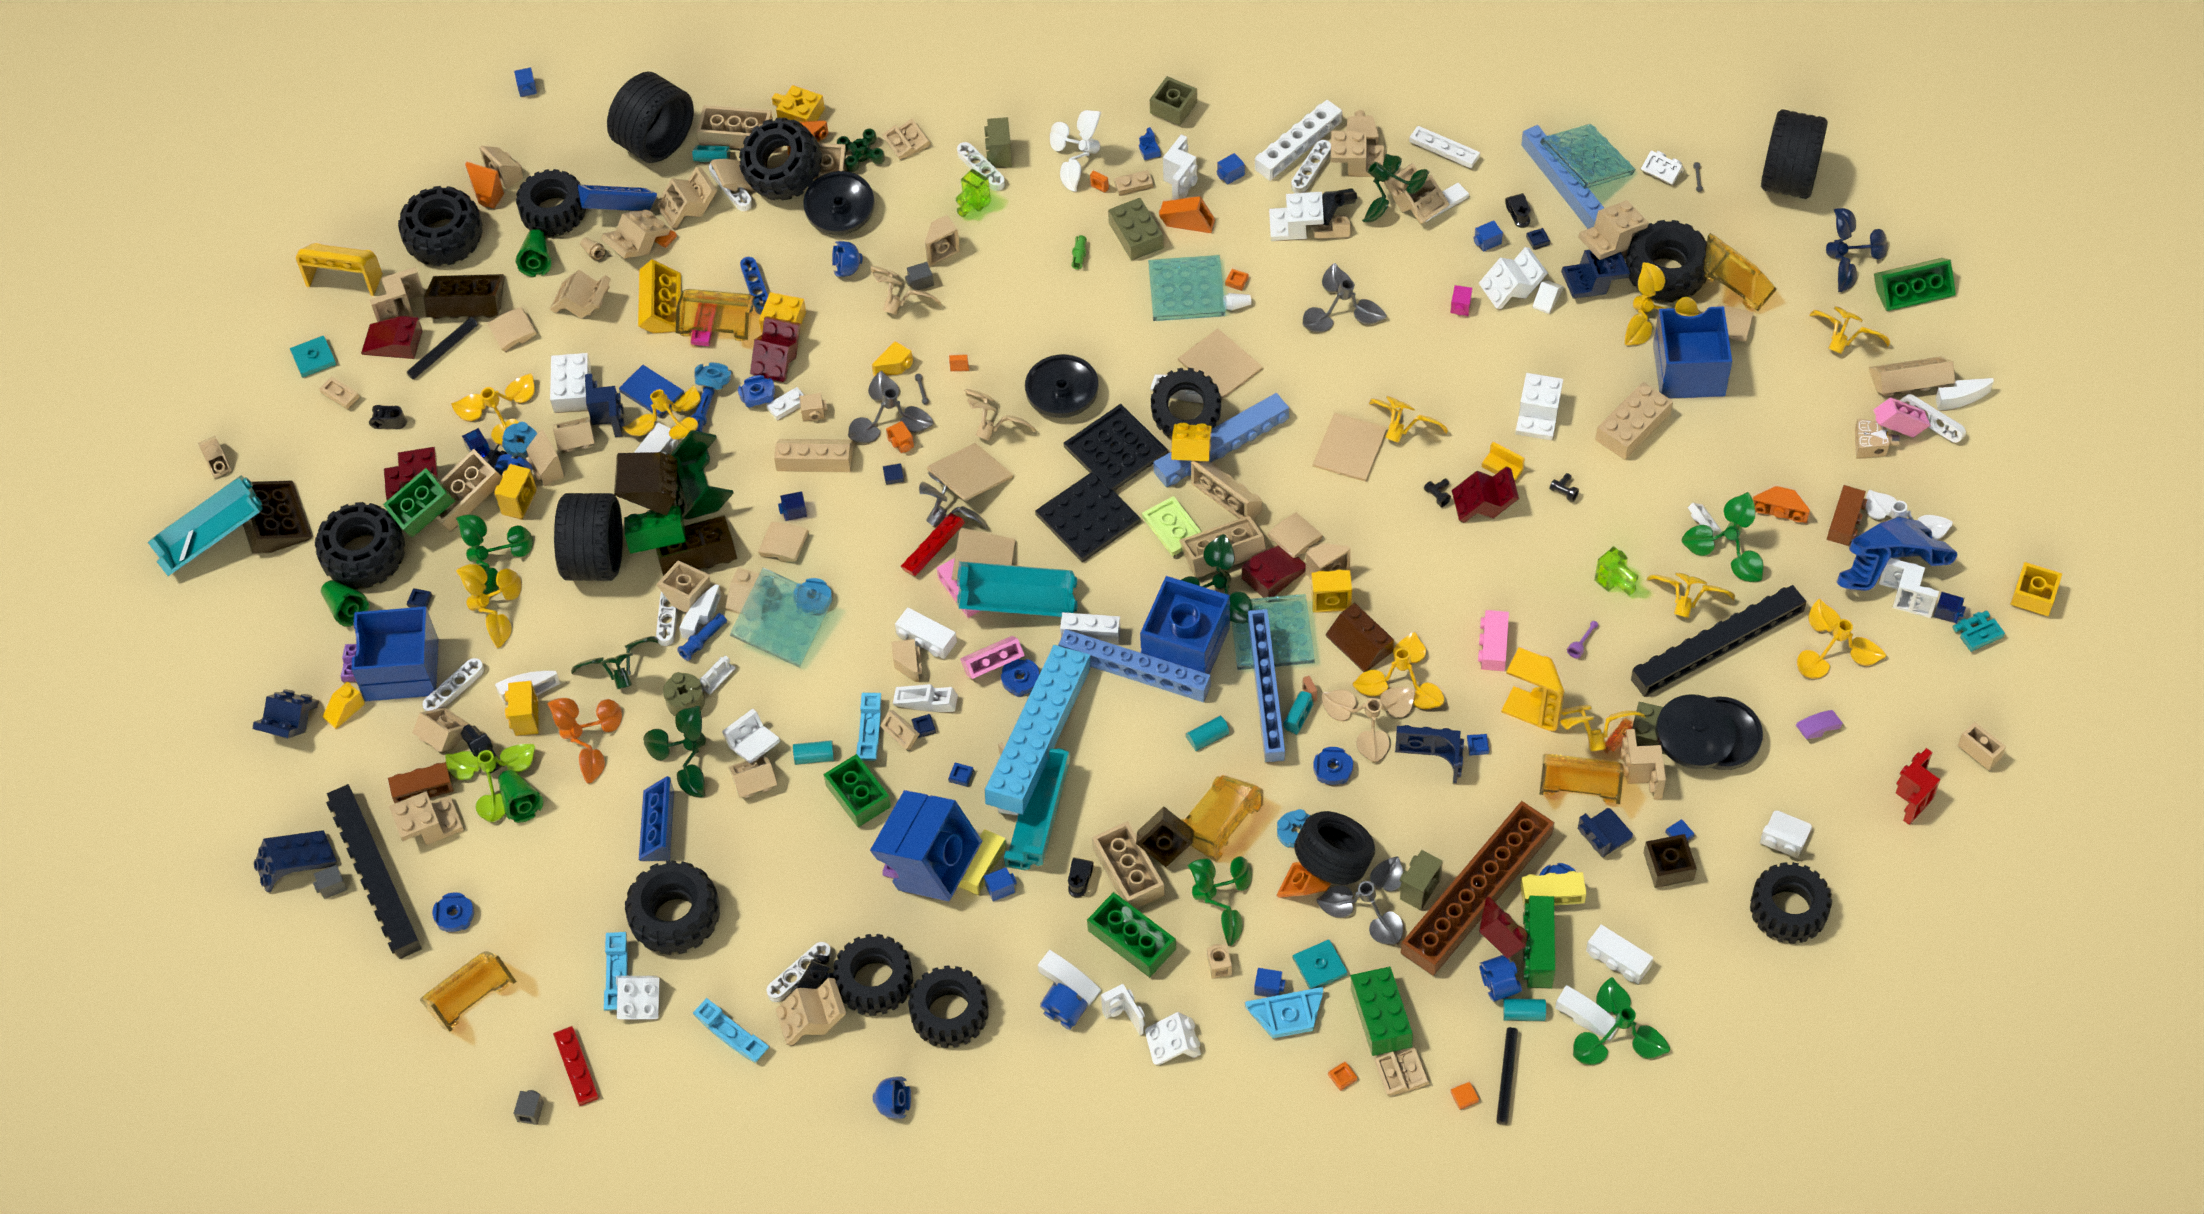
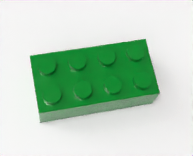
M1115 892L1087 919V928L1091 934L1149 978L1176 950V938Z
M1529 895L1528 903H1524L1523 925L1528 934L1526 946L1523 949V961H1525L1523 980H1527V988L1552 989L1555 976L1554 896Z
M1391 966L1350 975L1351 992L1372 1056L1412 1048L1413 1033Z

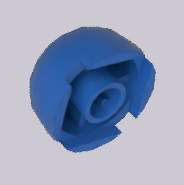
M836 241L837 246H833L832 265L837 267V271H834V274L837 277L851 276L858 270L859 264H862V254L859 253L858 248L853 243Z
M902 1076L890 1077L878 1084L873 1093V1103L883 1116L891 1119L906 1117L904 1115L905 1109L909 1110L911 1105V1090L904 1083V1081H907L906 1078Z

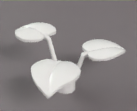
M1085 110L1079 115L1077 129L1080 131L1079 135L1083 139L1081 141L1067 138L1070 130L1068 125L1063 122H1056L1051 127L1050 144L1055 151H1062L1067 141L1079 144V149L1084 152L1069 158V162H1064L1061 166V181L1071 191L1077 192V185L1081 175V165L1076 159L1089 156L1090 153L1096 154L1100 149L1099 141L1092 138L1101 115L1100 111Z
M1872 490L1868 491L1866 496L1868 500L1865 508L1871 518L1882 520L1888 515L1892 519L1908 517L1914 520L1911 516V511H1907V504L1904 501H1897L1894 497L1887 494L1877 493ZM1924 515L1918 518V521H1921L1932 531V539L1936 540L1942 538L1953 524L1951 520L1935 515Z

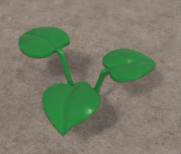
M1749 492L1734 497L1725 504L1724 516L1731 522L1725 531L1713 536V530L1710 526L1696 525L1683 535L1682 543L1692 553L1699 556L1710 554L1715 547L1713 540L1724 535L1728 540H1735L1738 557L1731 561L1733 573L1738 578L1748 582H1758L1763 579L1764 564L1761 556L1751 550L1743 552L1742 555L1740 553L1739 536L1742 533V527H1749L1753 523L1756 514L1754 501Z
M476 515L457 517L456 520L459 524L461 537L466 545L471 546L466 552L467 559L470 562L481 564L480 566L487 574L486 589L483 591V594L487 595L499 589L496 583L498 571L495 568H489V564L483 562V560L488 557V552L511 547V553L515 557L527 555L533 546L531 533L523 526H513L507 533V540L510 544L487 549L484 546H479L484 542L482 537L487 534V526L484 520Z
M1235 857L1230 866L1233 879L1214 884L1213 879L1216 875V869L1213 862L1209 859L1195 860L1188 865L1196 883L1192 887L1193 898L1195 900H1205V903H1211L1226 909L1222 912L1221 923L1228 946H1231L1241 935L1243 929L1242 917L1237 910H1231L1230 906L1211 899L1216 896V887L1235 883L1237 890H1246L1252 880L1251 867L1244 857Z
M1613 977L1605 981L1600 987L1596 996V1003L1606 1012H1613L1616 1016V1023L1600 1041L1594 1033L1583 1032L1576 1037L1573 1043L1574 1058L1587 1065L1599 1064L1605 1060L1608 1050L1603 1043L1618 1027L1621 1029L1631 1027L1632 1035L1635 1037L1632 1041V1047L1643 1058H1656L1670 1051L1667 1041L1656 1029L1642 1025L1636 1033V1022H1634L1636 1013L1630 1007V997Z

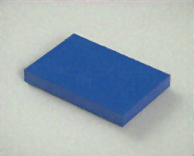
M642 365L619 387V392L652 413L651 405L653 402L650 395L654 391L663 390L673 403L684 394V390L645 365ZM656 409L657 416L661 418L667 410L660 412Z

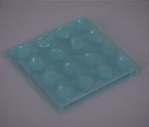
M1592 124L1545 136L1540 141L1545 149L1584 189L1633 175L1636 170Z
M1220 255L1148 260L1153 321L1225 316Z
M763 567L730 632V636L800 668L833 599Z
M1306 594L1251 599L1253 610H1268L1274 666L1315 663ZM1231 622L1237 670L1253 669L1248 623Z

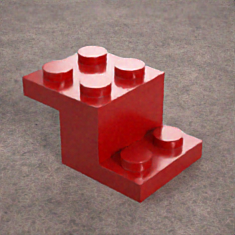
M1927 748L1922 753L1918 752L1913 757L1910 766L1905 765L1899 774L1901 777L1896 783L1898 785L1896 794L1909 803L1904 809L1905 816L1903 819L1909 825L1932 802L1941 780L1927 770L1933 753Z

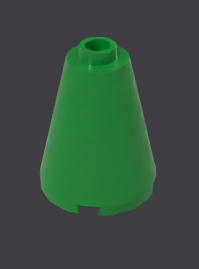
M535 229L528 232L516 256L515 262L518 270L524 275L536 277V275L541 274L542 276L551 268L552 260L546 238L540 230Z
M334 580L325 582L321 587V594L334 619L344 627L354 625L355 612L368 611L369 609L367 597L361 592Z
M506 770L499 775L498 783L507 818L517 823L526 822L536 816L534 813L543 807L541 794L514 770Z

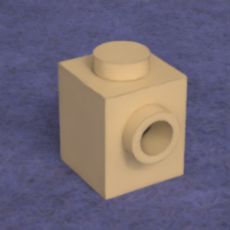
M821 393L799 396L803 421H816L825 418L824 411H827L826 400H822Z

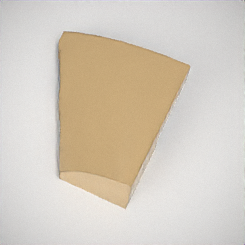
M1334 215L1329 225H1311L1314 238L1350 237L1351 224L1348 217Z

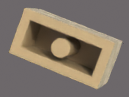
M1976 722L1962 733L1958 743V747L1988 770L2002 759L2006 749L2004 744Z

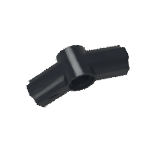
M1353 188L1326 191L1322 194L1323 225H1329L1338 207L1355 203L1357 192Z
M468 724L463 727L460 734L468 744L474 757L478 758L479 753L484 750L491 751L494 757L497 756L486 733L482 734L475 725ZM496 762V768L490 773L497 771L502 766Z

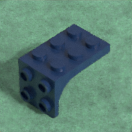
M1409 725L1397 726L1396 753L1442 757L1452 766L1453 783H1457V777L1461 778L1464 739L1460 738L1461 731L1449 728L1433 729L1430 727H1411Z
M324 830L263 838L262 844L258 848L257 857L254 859V868L259 873L261 886L265 888L266 892H271L274 884L287 874L332 867L336 865L337 861Z

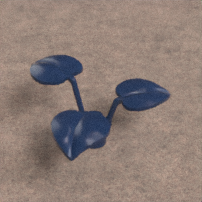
M1837 208L1834 209L1836 229L1841 239L1829 242L1826 245V253L1828 256L1842 259L1838 267V292H1843L1851 288L1857 279L1855 265L1850 264V259L1843 257L1847 254L1848 249L1871 248L1872 258L1882 259L1887 254L1888 244L1884 231L1874 229L1870 235V245L1848 246L1843 241L1851 238V233L1856 230V218L1850 210Z

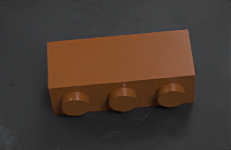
M1843 485L1827 540L1849 546L1851 539L1856 538L1858 529L1855 526L1856 524L1860 525L1863 514H1860V510H1865L1868 500L1864 498L1866 491Z
M446 762L436 763L426 768H418L404 774H396L388 778L394 803L426 791L429 798L454 791Z

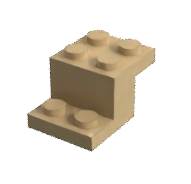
M1331 131V162L1348 163V176L1372 177L1368 173L1370 165L1374 162L1383 165V145H1366L1367 131Z
M1412 163L1395 175L1410 181L1411 176L1418 170L1414 163ZM1432 175L1427 176L1424 185L1414 194H1409L1406 191L1408 185L1393 177L1384 182L1401 212L1411 209L1420 224L1450 205Z
M696 167L688 180L671 178L656 206L669 226L677 229L684 216L702 217L718 190L702 167Z
M1626 200L1599 210L1594 227L1579 232L1578 238L1601 260L1628 250L1633 233L1647 228L1649 222Z
M649 210L622 213L616 231L603 233L601 240L623 258L644 256L650 254L655 238L669 235L670 228Z
M416 267L381 278L386 294L370 299L377 322L399 316H413L408 300L425 294Z
M577 270L561 283L550 310L556 313L560 309L564 310L566 308L581 319L587 314L590 315L594 309L601 307L603 295L610 288L608 284L611 278L604 275L596 281L581 270Z
M1626 729V735L1622 737L1620 758L1624 759L1625 764L1622 765L1623 776L1627 777V784L1649 783V792L1653 793L1654 800H1662L1666 777L1661 745L1637 746L1635 729Z
M426 791L389 806L402 842L422 834L426 845L464 831L451 796L431 803Z
M828 978L818 989L796 988L776 1009L786 1045H794L803 1035H825L846 1015L835 978Z

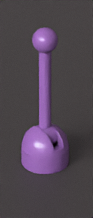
M1597 621L1590 623V628L1579 642L1576 641L1569 645L1567 653L1575 659L1581 657L1584 652L1583 643L1592 630L1598 627Z

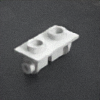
M727 656L720 657L710 670L700 678L702 689L709 695L736 669L729 663L730 659Z

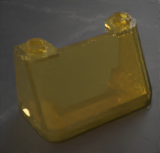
M1226 775L1217 776L1212 783V787L1185 819H1181L1194 829L1193 843L1190 846L1218 862L1223 855L1220 849L1224 845L1227 846L1228 838L1249 813L1252 815L1254 810L1258 812L1263 806V789L1257 785Z

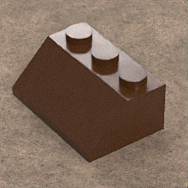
M1353 603L1341 612L1326 633V637L1363 672L1370 670L1390 655L1394 649V639L1356 603Z

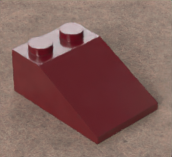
M399 316L370 324L361 354L415 359L423 332L419 318Z
M1278 545L1253 556L1242 565V580L1265 600L1270 601L1306 571V563L1299 557H1291Z
M1489 896L1486 898L1479 932L1508 959L1526 946L1528 934Z

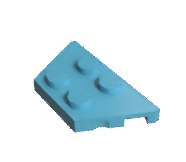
M1323 987L1246 1001L1245 1007L1272 1039L1310 1032L1314 1030L1323 996Z

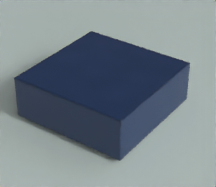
M1543 228L1526 233V238L1533 250L1550 245V240Z
M901 463L883 466L886 485L904 482Z
M413 588L407 601V606L410 608L427 607L432 597L431 591Z
M930 714L911 719L914 729L919 733L918 738L936 733Z

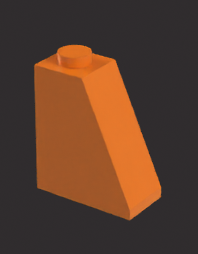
M1201 196L1163 201L1159 210V217L1167 227L1212 233L1215 218Z

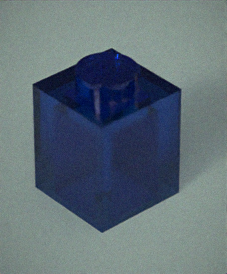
M479 428L462 435L465 447L469 453L475 449L483 458L488 455L490 448Z
M802 491L780 495L781 503H778L780 514H784L785 521L807 517Z
M1941 592L1934 617L1957 624L1958 618H1963L1966 606H1963L1965 598Z

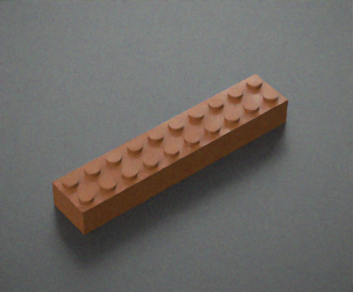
M1521 801L1401 942L1400 954L1434 976L1480 922L1486 898L1489 896L1495 902L1500 898L1551 837L1555 822Z

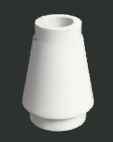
M1228 293V295L1223 297L1224 308L1232 311L1251 305V297L1246 294Z

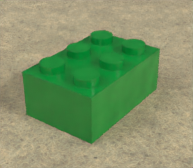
M425 468L383 505L402 530L413 538L454 503L455 500L437 477Z
M672 505L667 516L653 510H648L646 513H634L624 517V533L630 554L686 542L685 525L679 505Z
M857 754L823 774L826 787L857 827L862 826L891 808L889 795Z

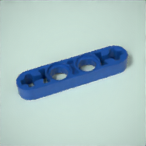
M745 257L740 262L741 271L756 313L761 315L764 307H761L759 301H763L765 305L768 294L756 260L753 257ZM748 264H750L751 269H752V270H750V271L748 270V267H747ZM755 276L758 278L756 281H749L750 277ZM755 290H762V291H763V292H762L761 294H759V295L753 294V292H754Z

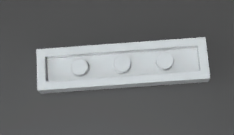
M1417 126L1409 137V142L1468 168H1472L1480 157V152L1420 126Z

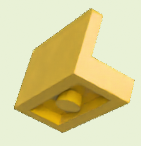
M1492 442L1490 453L1482 462L1481 467L1497 474L1507 466L1512 469L1514 481H1516L1524 470L1525 458Z

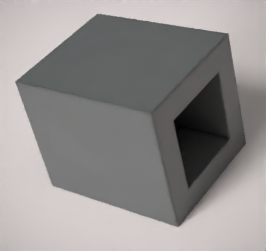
M927 262L907 268L905 280L907 285L911 286L913 290H922L934 286L933 274Z
M337 865L314 873L316 881L313 882L316 892H321L324 899L347 890Z
M534 1090L520 1091L513 1113L517 1122L538 1125L544 1104L541 1094Z

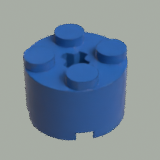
M1500 955L1480 962L1481 978L1484 986L1491 990L1488 992V995L1493 1002L1522 992L1521 984L1515 977V974H1517L1516 965L1514 962H1510L1509 958L1507 959L1504 955Z
M1054 982L1041 1001L1040 1007L1044 1010L1043 1014L1051 1020L1057 1018L1061 1021L1060 1024L1063 1027L1071 1030L1088 1007V1003L1084 998L1080 1001L1077 998L1078 993L1061 983L1056 985Z

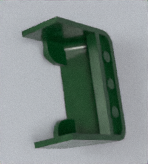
M691 430L671 454L677 458L676 499L674 505L680 506L682 517L685 520L718 512L734 494L733 490L708 486L703 469L710 462L707 449L716 440V435Z

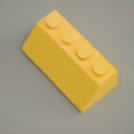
M651 259L639 269L638 327L651 333L678 332L680 330L681 273Z

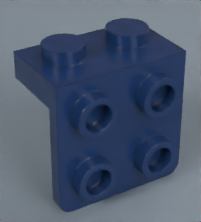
M1611 808L1605 809L1592 818L1586 813L1579 817L1577 829L1602 858L1633 838V833Z

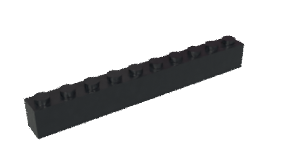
M1794 585L1787 588L1783 587L1776 594L1763 598L1761 602L1749 605L1740 613H1734L1729 619L1717 622L1708 630H1702L1697 636L1685 639L1676 647H1670L1665 653L1653 656L1644 664L1636 665L1632 670L1631 681L1645 697L1801 614L1805 610L1807 601Z
M349 784L326 793L329 798L326 804L330 813L335 812L336 814L333 820L337 828L341 827L343 830L340 832V836L343 842H348L350 846L346 848L351 859L355 858L356 863L353 864L357 874H362L363 876L360 879L364 890L368 889L370 892L367 895L371 906L375 905L377 908L374 911L378 922L383 921L382 932L385 938L390 937L391 942L388 945L392 954L397 953L399 959H402L422 950Z

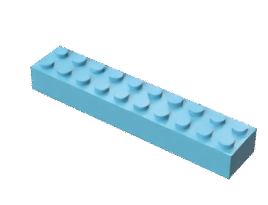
M1053 645L985 788V804L1023 815L1048 762L1049 750L1051 748L1054 749L1090 671V654Z

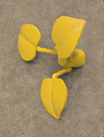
M1643 262L1642 270L1638 279V289L1643 295L1637 296L1633 301V307L1640 314L1634 315L1628 324L1625 334V345L1643 344L1650 338L1652 325L1647 321L1648 316L1644 312H1650L1653 308L1666 309V307L1654 305L1652 299L1649 298L1655 296V291L1662 290L1665 284L1664 273L1660 268L1650 263ZM1682 297L1676 303L1675 311L1682 316H1696L1699 313L1697 304L1692 298Z
M1834 307L1843 318H1846L1840 333H1837L1838 324L1842 322L1833 316L1819 310H1813L1809 315L1826 317L1835 325L1831 338L1832 341L1828 348L1842 354L1845 346H1849L1861 332L1874 334L1881 338L1887 346L1890 345V340L1887 336L1865 327H1861L1847 340L1848 336L1843 333L1849 319L1853 318L1859 322L1863 320L1840 307Z
M530 373L511 382L505 389V395L499 393L498 390L494 391L491 387H486L481 391L480 395L471 394L457 402L451 403L452 408L465 421L479 419L482 416V409H485L486 405L494 408L502 424H498L493 428L491 436L496 444L502 445L505 429L519 422L513 418L506 422L504 421L497 408L500 400L499 397L508 401L514 399L516 403L528 401L532 398L535 391L533 375Z
M693 385L673 403L663 390H656L650 395L653 402L651 405L653 414L642 415L630 424L622 426L630 435H645L655 427L654 422L657 421L656 409L660 412L667 410L676 424L670 429L669 436L675 440L682 439L691 430H697L698 422L692 417H687L678 422L670 410L669 404L672 406L673 411H689L700 403L701 396Z
M1386 397L1391 404L1373 398L1369 402V404H1379L1386 407L1392 413L1389 429L1385 437L1399 443L1402 435H1406L1407 431L1418 420L1435 423L1446 434L1448 432L1447 427L1441 422L1424 415L1416 416L1403 429L1404 425L1399 423L1403 408L1413 411L1415 409L1396 398ZM1396 411H1397V412H1398V415H1397L1396 421H1394V419H1395V413H1396Z
M477 564L462 566L456 572L460 576L465 589L471 594L466 601L467 607L471 611L479 610V612L491 613L486 617V627L494 645L500 648L510 637L511 623L506 615H498L497 611L485 609V607L489 604L490 597L501 592L506 600L516 599L522 588L520 577L511 569L505 568L500 570L496 576V583L500 589L486 595L483 594L487 581L485 570Z
M1675 573L1676 576H1679L1687 583L1685 596L1681 595V597L1679 585H1682V583L1661 575H1649L1647 577V580L1658 579L1668 582L1676 588L1675 603L1677 604L1674 614L1689 618L1691 609L1695 608L1697 601L1705 591L1723 592L1730 596L1733 601L1735 599V594L1731 591L1707 585L1706 581L1683 573ZM1695 583L1706 584L1702 586L1703 588L1692 602V598L1688 597L1691 585Z
M1818 599L1813 604L1808 616L1810 625L1819 632L1826 629L1828 632L1833 631L1834 637L1821 656L1812 650L1802 651L1798 655L1797 666L1803 676L1816 679L1827 674L1830 665L1823 658L1836 640L1844 641L1848 638V645L1852 648L1850 655L1860 665H1873L1886 657L1885 652L1879 646L1866 638L1856 637L1852 641V623L1849 620L1840 619L1838 613L1821 599Z
M1415 632L1406 636L1394 647L1393 656L1395 661L1392 662V666L1385 678L1381 671L1368 670L1363 672L1353 682V687L1360 693L1367 696H1380L1388 689L1386 681L1390 679L1395 667L1400 671L1408 669L1416 689L1413 704L1416 707L1432 709L1444 704L1443 693L1436 685L1428 682L1423 683L1420 687L1417 685L1411 663L1423 660L1426 655V649Z
M1579 705L1562 709L1561 714L1566 716L1570 713L1579 712L1582 714L1581 717L1565 718L1560 720V723L1568 730L1575 724L1583 722L1588 733L1590 751L1606 749L1604 738L1608 737V726L1612 720L1630 715H1638L1645 718V715L1637 711H1622L1611 714L1606 718L1604 732H1601V729L1591 730L1588 720H1593L1594 717L1586 716L1584 710H1590L1592 707L1590 705Z

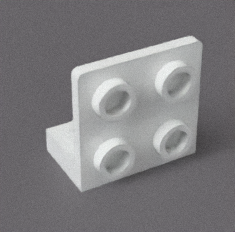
M616 976L617 1019H658L659 977Z
M1121 984L1101 994L1102 1013L1106 1019L1111 1016L1116 1017L1125 1010L1138 1034H1144L1143 1026H1145L1143 1017L1145 1015L1142 1008L1135 1005V998L1130 989L1126 990L1125 986Z

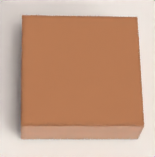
M1310 676L1303 677V691L1311 693L1313 702L1317 701V689Z

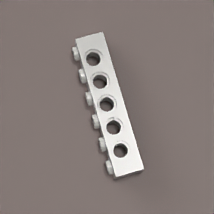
M1328 100L1319 104L1315 110L1305 115L1299 123L1294 124L1287 133H1283L1276 142L1271 143L1265 151L1255 157V170L1271 181L1342 122V110Z

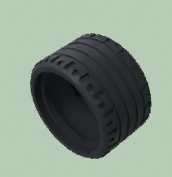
M649 71L642 72L629 79L614 97L607 116L609 137L616 144L645 162L655 163L662 161L680 147L691 128L694 116L692 98L686 91L658 74Z
M1785 109L1777 112L1761 180L1763 191L1782 193L1783 195H1791L1802 199H1807L1811 196L1828 125L1825 117H1816L1815 115H1806V113L1791 112Z
M565 493L558 501L554 523V551L559 575L566 581H612L619 573L623 549L622 514L617 497L612 493Z

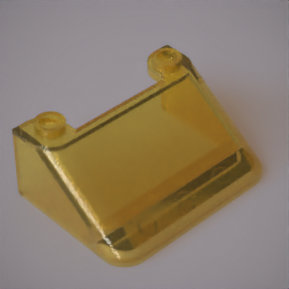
M1709 233L1704 263V272L1706 274L1704 276L1711 282L1714 280L1720 281L1744 299L1742 303L1747 308L1751 309L1753 307L1759 311L1777 288L1754 263L1717 236Z
M683 290L676 306L675 333L685 337L691 336L693 330L734 333L736 341L748 340L754 296L751 294L709 290Z

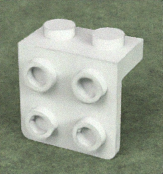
M751 709L722 731L729 748L749 763L759 759V757L780 742L778 736L763 726L758 713L754 709Z
M1774 811L1768 825L1763 830L1760 843L1798 859L1812 826L1810 823L1783 812Z
M1176 1012L1146 1028L1145 1034L1152 1061L1155 1065H1161L1183 1053L1193 1058L1201 1055L1199 1049L1200 1042L1196 1037L1194 1031L1195 1023L1192 1018Z

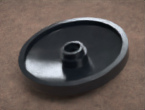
M835 171L820 176L808 187L803 205L805 215L814 228L826 234L844 235L858 230L868 222L874 211L875 201L873 191L864 178L852 172Z
M1067 354L1053 355L1040 360L1030 369L1025 380V392L1030 405L1041 414L1055 418H1066L1082 413L1093 404L1099 390L1098 377L1094 368L1084 359Z
M1688 694L1672 699L1662 708L1656 721V737L1659 745H1661V749L1674 762L1688 768L1707 769L1720 764L1728 757L1735 743L1736 730L1730 714L1719 703L1705 696Z
M1722 696L1710 697V699L1716 701L1727 710L1736 730V739L1730 754L1723 762L1711 768L1733 770L1743 767L1755 758L1761 747L1763 739L1761 722L1754 711L1741 701Z

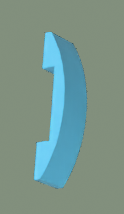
M862 693L859 742H857L856 754L862 761H876L881 723V693Z
M626 932L606 933L605 953L607 956L604 1011L617 1010L616 976H628Z
M707 998L693 1012V1015L714 1035L752 1062L756 1063L769 1049L767 1044L754 1034L750 1035L723 1014L722 1009Z

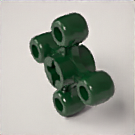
M865 129L862 134L863 139H856L853 143L846 136H841L837 139V144L846 145V152H852V156H848L845 159V167L849 172L857 171L859 162H864L868 158L875 164L884 162V151L880 148L872 150L869 145L874 144L877 140L876 132L873 129Z

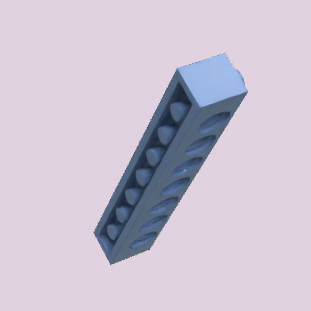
M1065 629L1058 646L1090 654V667L1203 703L1211 687V676L1209 674Z

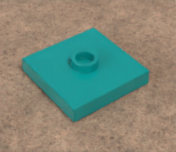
M324 335L290 348L302 378L336 365Z
M1329 939L1292 955L1309 989L1320 988L1348 975L1345 966Z

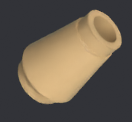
M587 237L581 240L580 246L590 258L598 260L604 256L605 249L601 243Z

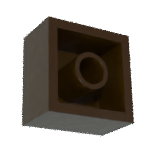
M1163 806L1137 831L1136 845L1167 867L1193 843L1194 829Z
M1685 834L1646 841L1643 854L1655 888L1694 880L1697 868Z

